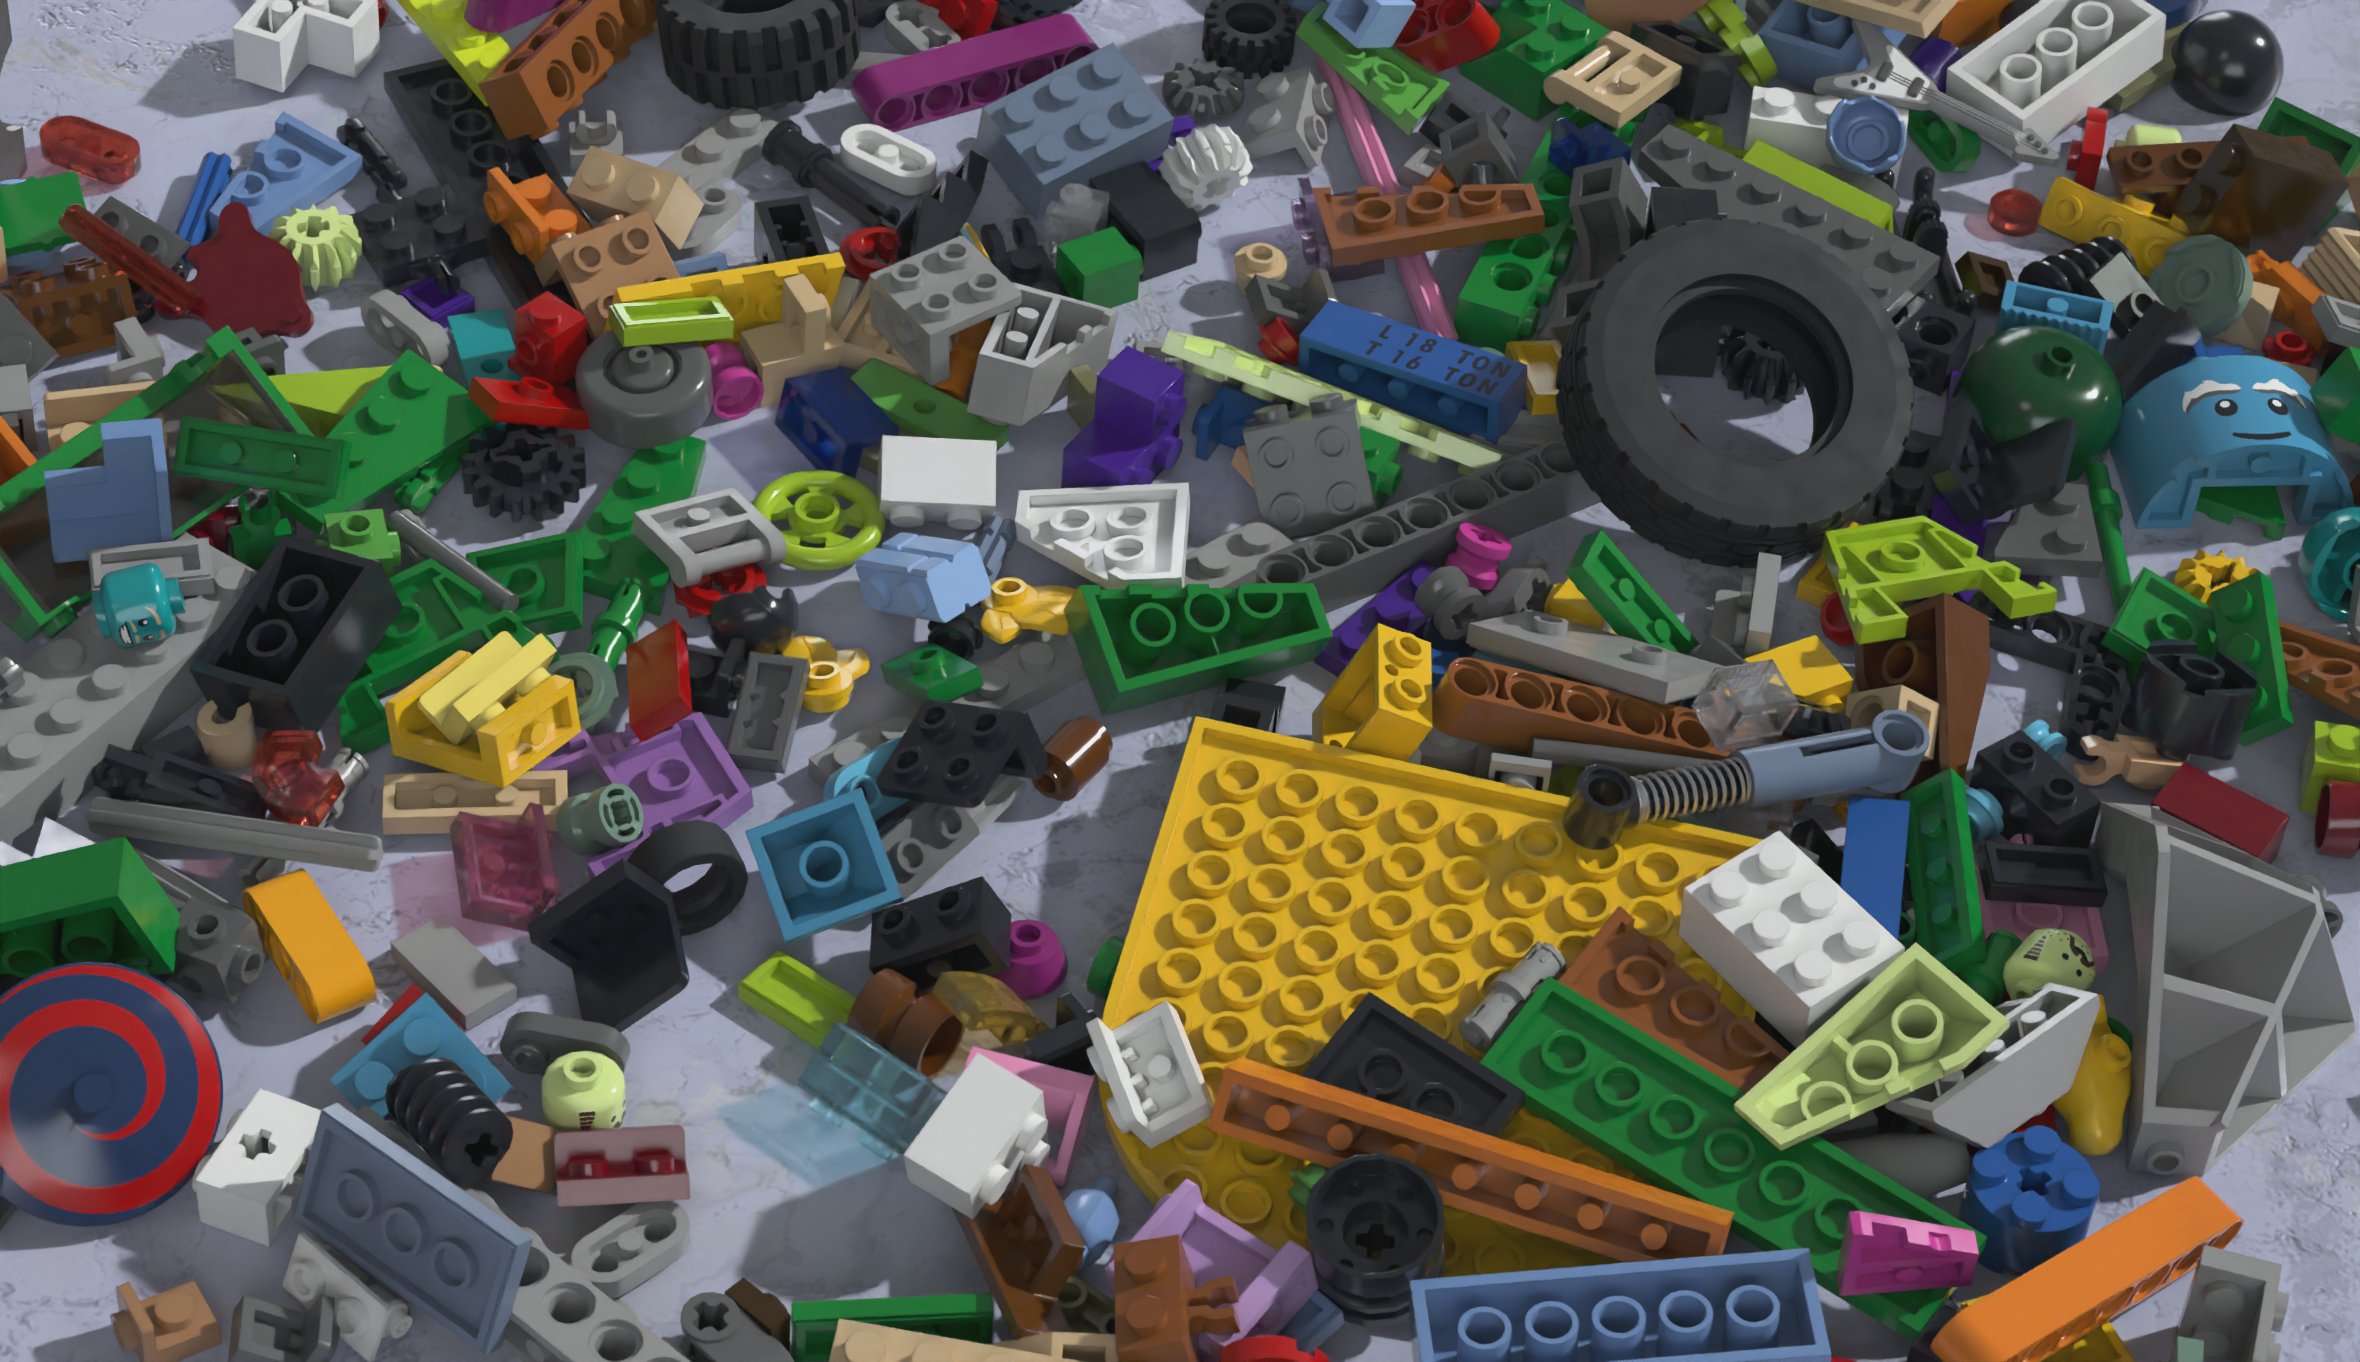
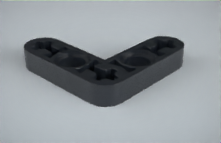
M1982 591L1973 594L1968 606L1990 618L1989 639L1991 649L2067 673L2058 732L2067 738L2065 751L2070 755L2086 761L2098 760V755L2092 756L2085 753L2080 744L2081 737L2096 735L2105 740L2113 741L2118 730L2127 667L2126 659L2100 644L2109 627L2056 610L2010 619ZM2037 629L2047 632L2057 642H2046L2034 635L2032 630ZM2097 652L2101 654V659L2104 661L2103 665L2094 664ZM2086 685L2098 689L2107 699L2094 698L2085 693L2081 686ZM2084 719L2093 721L2090 733L2085 732V725L2082 724Z

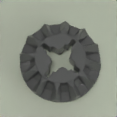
M1195 58L1192 65L1176 63L1173 71L1164 74L1162 97L1172 110L1183 116L1202 120L1219 119L1231 115L1241 107L1244 101V80L1236 77L1235 68H1220L1217 60L1206 64Z

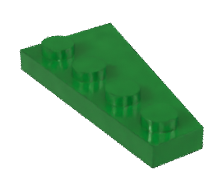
M407 349L325 437L353 443L343 501L276 491L275 495L279 508L320 536L324 533V514L362 510L375 502L378 494L396 483L400 486L417 475L420 468L438 457L441 459L458 450L463 441L476 433L482 435L484 429L488 427L493 428L497 422L490 419L470 400V397L467 396L468 390L413 351Z

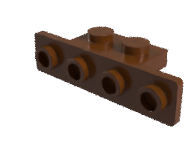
M2304 136L2282 137L2310 146L2308 139ZM2220 141L2110 147L2106 159L2117 193L2121 195L2155 193L2152 199L2156 203L2153 211L2171 219L2173 213L2180 214L2174 202Z
M1024 1164L1008 1194L1005 1195L1003 1192L993 1205L985 1202L974 1219L969 1218L952 1207L971 1251L1008 1326L1009 1332L1018 1340L1023 1337L1049 1332L1072 1333L1056 1299L1068 1278L1078 1270L1083 1252L1086 1249L1048 1170Z

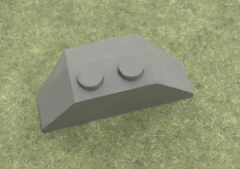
M2049 982L2033 989L2034 996L2007 1001L1994 1007L2010 1021V1027L1965 1068L1886 1103V1109L1939 1135L1967 1142L1974 1147L1990 1148L1995 1143L2002 1141L2006 1135L2030 1118L2043 1113L2048 1105L2071 1090L2100 1008L2099 995Z

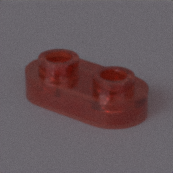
M72 115L52 118L40 128L41 153L52 164L71 171L76 170L79 174L107 184L124 183L136 176L141 169L140 145L134 137Z

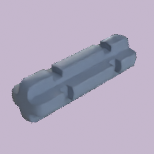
M999 515L988 519L982 531L984 534L978 538L975 546H978L991 585L994 583L1008 556L1006 553L1011 550L1017 538L1015 534V521L1011 518L1004 520ZM981 601L975 604L973 607L981 605Z

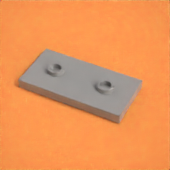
M1528 610L1469 623L1466 643L1470 644V647L1662 705L1700 696L1717 669L1729 668L1536 610ZM1729 670L1719 672L1705 694L1712 693L1713 690H1715L1714 692L1720 691L1729 675ZM1727 681L1725 682L1723 688L1727 687Z

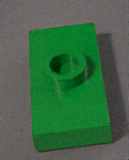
M932 642L880 664L885 682L888 685L921 703H924L925 699L953 702L980 690L984 686L978 666Z

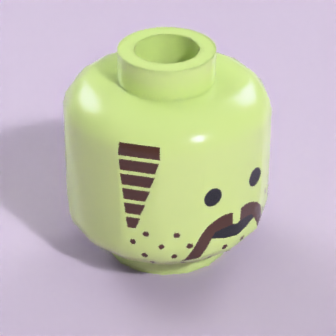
M2043 928L2035 930L2022 942L2007 960L2002 976L2011 1000L2034 996L2033 989L2049 982L2089 991L2094 983L2096 969L2088 945L2077 934L2064 929Z
M578 1051L557 1058L547 1067L541 1081L544 1125L565 1131L621 1128L626 1115L624 1074L615 1061L600 1053Z

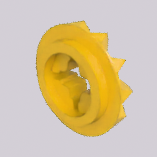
M2222 549L2215 556L2198 550L2193 559L2182 558L2174 576L2173 584L2213 608L2211 592L2260 570L2246 567L2244 557L2236 559L2227 558ZM2220 580L2228 582L2222 583L2220 586L2216 585L2213 589H2210L2212 582L2216 583Z

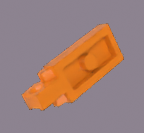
M2261 249L2247 256L2246 259L2249 261L2253 281L2280 288L2272 316L2278 321H2283L2292 331L2305 336L2307 341L2314 347L2315 352L2324 359L2329 341L2324 335L2311 308L2320 295L2325 296L2327 294L2289 260L2279 263L2271 259Z

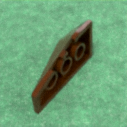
M1944 592L1902 609L1908 616L1905 637L1861 645L1854 638L1855 682L1859 692L1902 684L1940 704L1933 760L1920 763L1907 788L1894 793L1897 800H1901V793L1950 767L1964 780L1989 677V616Z

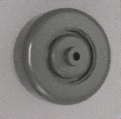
M610 330L591 342L582 353L576 367L577 398L580 405L586 410L590 425L589 429L599 438L619 447L647 450L652 449L653 446L666 445L687 438L705 422L713 405L714 394L711 363L707 352L698 341L623 347L614 331Z

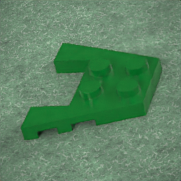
M432 558L389 577L403 607L336 705L340 716L341 729L339 730L343 748L351 749V754L348 757L349 761L356 752L363 755L391 741L385 708L377 695L394 687H399L408 680L433 669L459 650L469 652L483 644H487L502 631H507L522 647L537 635L523 626L522 619L507 608L500 611L484 600L480 590ZM541 632V634H542V635L554 646V648L556 649V645H555V643L553 642V640H552L549 636H547L546 634H544L543 632ZM558 652L555 653L551 663L559 660Z

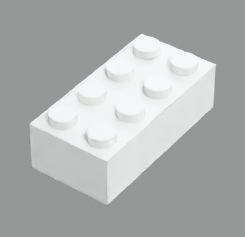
M2041 0L1948 67L1946 94L2021 132H2024L2026 128H2031L2048 144L2084 118L2088 106L2097 108L2162 60L2166 15L2144 0ZM1979 135L1981 138H1983L1984 140L1995 146L1997 149L2008 155L2010 158H2012V150Z

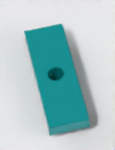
M502 308L447 316L448 332L466 390H469L472 377L521 381L522 377L508 368L507 359L516 354V349ZM497 422L493 429L499 433L505 431L506 422ZM515 424L516 427H526L525 424ZM485 433L480 436L482 440H485Z

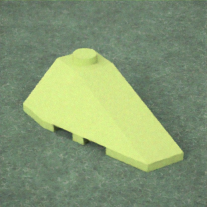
M1915 942L1734 1104V1110L1782 1151L1965 1068L2010 1027V1021Z

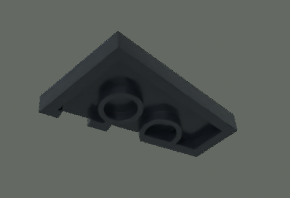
M1371 992L1366 995L1301 1075L1496 1138L1502 1134L1526 1104L1525 1091Z

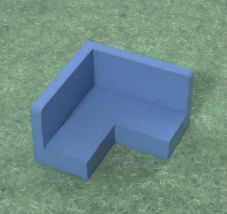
M161 418L100 423L104 466L44 471L54 562L66 563L89 560L88 549L173 541L168 471Z

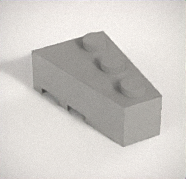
M1012 282L1022 293V303L996 316L979 352L966 412L979 415L985 421L995 425L1012 424L1021 427L1068 394L1070 369L1087 364L1098 374L1106 367L1118 316L1117 310Z

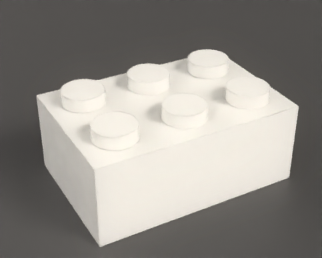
M1780 830L1684 888L1679 936L1795 1048H1798L1905 952V947Z

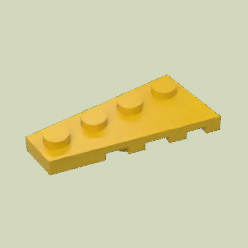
M840 252L619 287L615 290L611 305L717 296L734 320L733 338L698 342L704 349L717 342H730L740 349V332L781 322L783 279L804 274L816 293H822L825 296L831 311L846 265ZM609 314L604 327V333L612 330L609 325Z

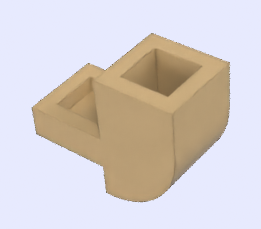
M804 274L783 279L781 322L740 332V351L746 358L748 367L756 373L763 384L764 394L759 403L761 408L796 399L812 392L833 374L843 356L845 345L830 324L831 311L828 301L822 293H816Z

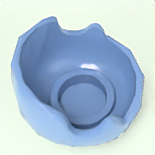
M1873 95L1852 100L1843 99L1838 102L1827 119L1826 147L1835 164L1844 170L1868 176L1875 175L1894 167L1897 161H1899L1906 147V125L1895 107L1877 99Z

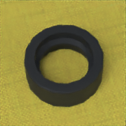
M698 819L676 822L655 831L642 841L627 859V862L662 885L677 873L692 866L712 864L706 874L695 883L679 891L671 892L681 936L701 932L715 926L728 916L743 898L749 879L745 864L729 834L716 823Z

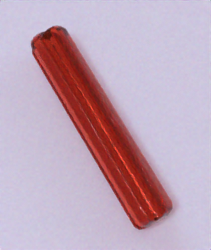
M70 204L60 216L58 224L65 233L114 268L127 273L128 278L178 314L185 315L189 313L198 302L200 294L192 284L80 204Z

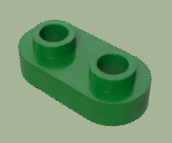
M1909 109L1907 132L1937 170L1944 173L1963 174L1973 168L1981 151V143L1977 133L1931 110Z

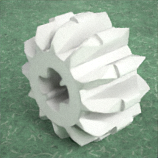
M1215 123L1209 124L1201 131L1193 128L1191 134L1184 138L1177 137L1176 145L1162 153L1164 160L1158 167L1162 175L1161 178H1164L1169 183L1175 195L1187 208H1193L1196 212L1202 211L1211 204L1218 207L1225 198H1234V191L1248 183L1247 175L1253 169L1249 160L1250 155L1239 136L1234 134L1230 126L1219 128Z

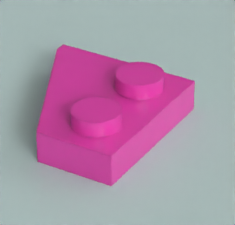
M1862 1211L1849 1212L1836 1270L1840 1296L1971 1286L1979 1257L1975 1231Z

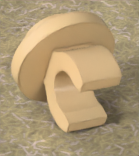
M1254 243L1241 248L1234 256L1233 267L1237 274L1236 285L1246 300L1248 299L1245 288L1255 274L1282 282L1287 273V257L1282 251L1270 244Z

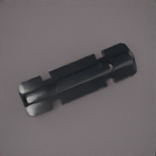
M347 118L345 125L337 128L336 135L342 145L362 155L363 171L371 177V181L377 188L384 184L388 190L387 182L395 184L398 191L407 186L406 174L400 167L396 166L393 158L380 142L373 138L371 131L358 118Z

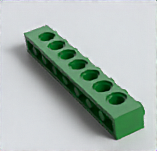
M1607 65L1606 67H1604L1602 70H1600L1598 73H1596L1595 75H1593L1591 78H1589V79H1588L1587 81H1585V82L1588 83L1589 81H1591L1593 78H1595L1597 75H1599L1600 73H1602L1604 70H1606V69H1607L1608 67H1610L1611 65ZM1569 102L1561 105L1520 181V184L1533 183L1545 214V232L1525 235L1518 239L1505 238L1487 242L1457 298L1454 326L1459 336L1457 341L1476 347L1492 348L1505 355L1506 342L1533 338L1540 318L1541 310L1539 307L1540 305L1544 307L1550 305L1557 284L1556 274L1563 276L1566 274L1573 254L1572 244H1579L1575 224L1569 210L1574 168L1620 158V151L1628 153L1636 132L1635 122L1644 123L1650 106L1619 129H1615Z

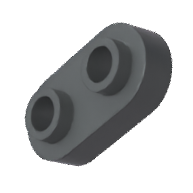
M525 1011L513 1015L508 1020L500 1041V1051L514 1068L527 1074L544 1075L547 1067L557 1058L578 1051H591L603 1054L615 1061L624 1073L630 1055V1044L622 1033L608 1025L540 1012Z

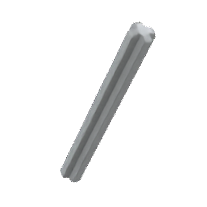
M106 797L94 798L86 815L89 830L98 834L125 836L126 838L365 872L378 870L383 859L384 849L382 848V841L376 835Z

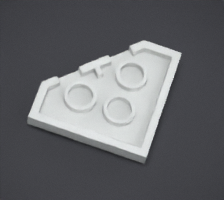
M1189 482L1019 490L1015 516L1017 541L1105 589H1126L1131 584H1152V588H1184L1190 514Z

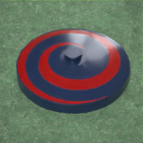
M81 962L49 968L20 981L0 996V1197L24 1213L41 1220L68 1226L94 1227L115 1224L146 1214L162 1205L181 1190L194 1176L195 1170L202 1158L208 1155L217 1134L223 1107V1080L218 1054L210 1034L192 1007L170 987L154 977L132 968L103 962Z

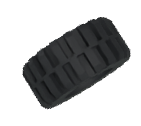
M655 0L666 75L684 95L688 94L694 101L703 105L711 102L718 109L729 110L731 107H740L757 111L759 107L771 106L773 110L784 108L787 106V103L797 100L799 103L814 98L815 93L819 91L826 93L836 86L839 79L843 80L851 71L860 54L861 45L856 0Z

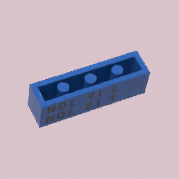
M1329 300L1299 336L1300 373L1417 419L1467 436L1476 434L1494 445H1497L1500 437L1505 435L1518 418L1520 411L1525 409L1528 365L1364 310Z

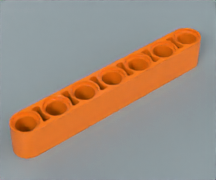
M2192 1176L1966 1307L1939 1331L1933 1339L1930 1349L1943 1362H2041L2197 1267L2203 1245L2224 1249L2240 1231L2244 1220L2198 1176Z

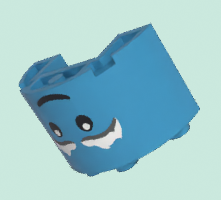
M2227 355L2211 358H2194L2187 364L2164 373L2141 388L2122 406L2119 429L2109 448L2136 529L2190 528L2201 487L2299 485L2292 509L2297 525H2314L2330 512L2354 507L2353 493L2330 432L2326 431L2320 422L2319 413L2309 392L2311 387L2305 379L2291 368L2262 356Z

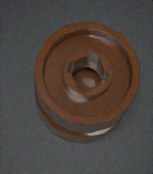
M885 968L876 973L858 994L849 1013L846 1033L850 1040L868 1051L882 1056L889 1054L892 1065L919 1081L928 1082L935 1078L955 1055L966 1028V1015L962 1009L936 994L928 993L923 996L924 992L917 987L914 981L893 969Z

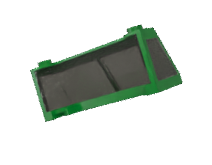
M228 325L202 343L205 348L201 353L197 352L187 360H181L173 366L167 375L0 486V620L25 643L43 631L49 639L58 635L79 618L74 610L92 598L89 560L56 563L53 561L44 471L104 466L100 423L161 418L168 471L173 541L251 488L249 486L172 474L182 416L314 436Z

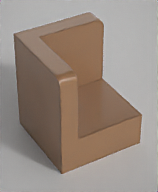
M506 1116L512 1123L514 1133L511 1146L503 1159L497 1164L493 1173L482 1182L506 1184L540 1193H551L554 1190L556 1180L554 1134L565 1130Z

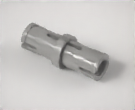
M1537 941L1508 973H1500L1489 984V993L1484 997L1483 1001L1459 1022L1458 1028L1463 1039L1476 1050L1481 1051L1484 1049L1485 1052H1488L1548 976L1556 979L1566 970V962L1562 954L1547 942L1541 944L1540 941Z

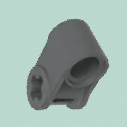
M717 1292L700 1293L691 1297L684 1304L680 1315V1322L685 1336L682 1338L680 1348L690 1362H794L790 1353L777 1339L765 1333L737 1306L733 1299L725 1294Z

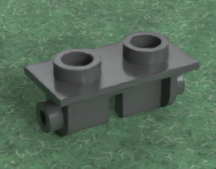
M111 195L89 219L93 239L82 241L138 276L143 277L155 286L158 283L167 287L186 282L189 271L185 267L181 256L191 246L188 241Z

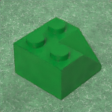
M1506 0L1499 5L1492 16L1500 28V36L1496 45L1481 57L1462 63L1460 74L1537 122L1562 105L1555 104L1548 99L1543 89L1544 80L1557 70H1567L1597 48L1598 40L1611 31L1561 0Z

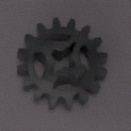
M506 423L505 431L500 433L488 427L484 429L485 441L471 439L469 441V453L462 454L464 493L472 494L473 506L475 508L490 504V517L497 518L505 511L511 513L513 523H519L523 515L532 514V517L537 522L543 521V511L550 509L558 515L563 514L564 501L577 503L580 500L579 489L586 488L584 448H576L575 436L573 434L564 435L559 438L558 428L547 427L543 431L537 429L535 425L516 427L515 423Z

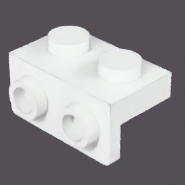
M1168 1001L1157 1005L1112 1031L1098 1017L1086 1023L1094 1044L1087 1049V1054L1100 1079L1105 1083H1109L1113 1097L1107 1100V1106L1114 1122L1122 1133L1127 1134L1132 1131L1152 1149L1211 1117L1214 1106L1213 1100L1177 1010Z

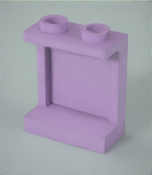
M1189 1179L1184 1180L1173 1194L1163 1196L1154 1206L1146 1224L1131 1240L1122 1242L1128 1243L1179 1234L1195 1276L1197 1288L1210 1280L1233 1276L1238 1289L1239 1302L1221 1304L1215 1309L1234 1306L1240 1322V1333L1215 1335L1209 1332H1199V1359L1203 1362L1220 1361V1349L1231 1342L1254 1336L1278 1335L1307 1302L1309 1297L1318 1289L1310 1252L1291 1240L1280 1251L1271 1247L1207 1207L1202 1200L1199 1186ZM1113 1252L1105 1269V1275L1113 1301H1115Z

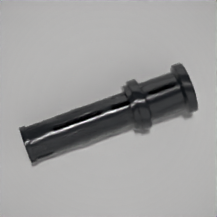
M786 120L777 124L769 132L762 146L764 159L773 165L781 164L792 173L794 182L799 186L809 189L817 188L867 228L885 226L881 223L882 220L879 216L883 217L894 227L898 225L901 214L899 209L890 205L834 163L831 149L822 143L814 144L804 137L798 124L791 120Z

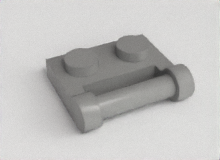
M734 487L634 512L632 532L669 567L673 582L680 588L698 584L701 581V577L757 561L764 565L783 561L786 556V544L781 532ZM748 539L747 541L735 543L739 540ZM717 546H724V547H720V548H717V549L705 551V552L698 553V554H695V553H694V552L706 550V549L713 548V547H717Z

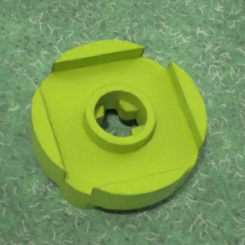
M1711 0L1695 11L1698 20L1710 35L1717 34L1719 38L1717 44L1740 54L1739 67L1736 71L1751 92L1754 86L1763 87L1777 76L1778 68L1759 35L1757 33L1753 35L1744 21L1747 18L1732 0Z

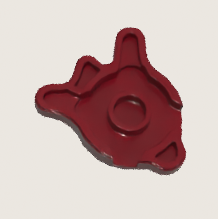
M238 202L230 203L222 209L219 215L216 236L191 247L187 252V261L197 271L196 277L191 281L160 289L156 293L158 301L154 303L156 312L163 319H195L206 324L214 333L228 325L234 333L253 327L260 336L275 334L278 337L299 338L307 334L314 323V314L307 305L306 292L303 290L302 268L290 250L277 240L263 236L255 230L252 214L244 204Z

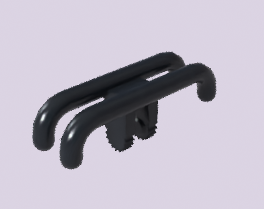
M1924 166L1915 173L1913 204H1910L1911 208L1908 209L1909 214L1906 216L1903 235L1901 236L1895 214H1893V234L1940 257L1938 271L1934 278L1944 307L1972 318L1977 307V295L1972 290L1966 289L1961 291L1947 250L1949 233L1944 222H1940V217H1942L1940 206L1936 200H1933L1935 172L1930 167ZM1891 169L1874 175V178L1883 181L1893 189L1895 175ZM1919 291L1915 295L1935 303V296L1930 291Z

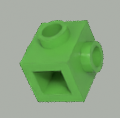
M382 508L324 514V538L314 539V544L380 561L388 578L393 576V566L401 565L400 541L397 531L387 532Z

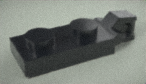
M108 744L94 781L95 786L119 798L127 796L133 801L138 800V802L262 820L265 819L273 793L270 791V788L156 749L154 756H144L112 744Z

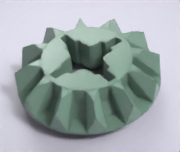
M585 652L561 655L559 660L549 665L547 672L551 677L555 674L572 679L575 689H577L578 683V687L585 696V698L576 699L580 727L585 729L588 734L593 735V727L602 718L611 719L610 707L615 700L620 698L616 687L617 677L613 670L602 658Z

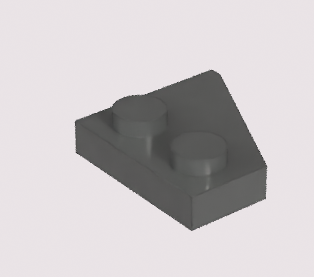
M2065 483L2063 490L2052 500L2043 504L2032 503L2017 508L1993 552L1991 563L2005 560L2020 568V574L2098 578L2103 560L2087 484Z

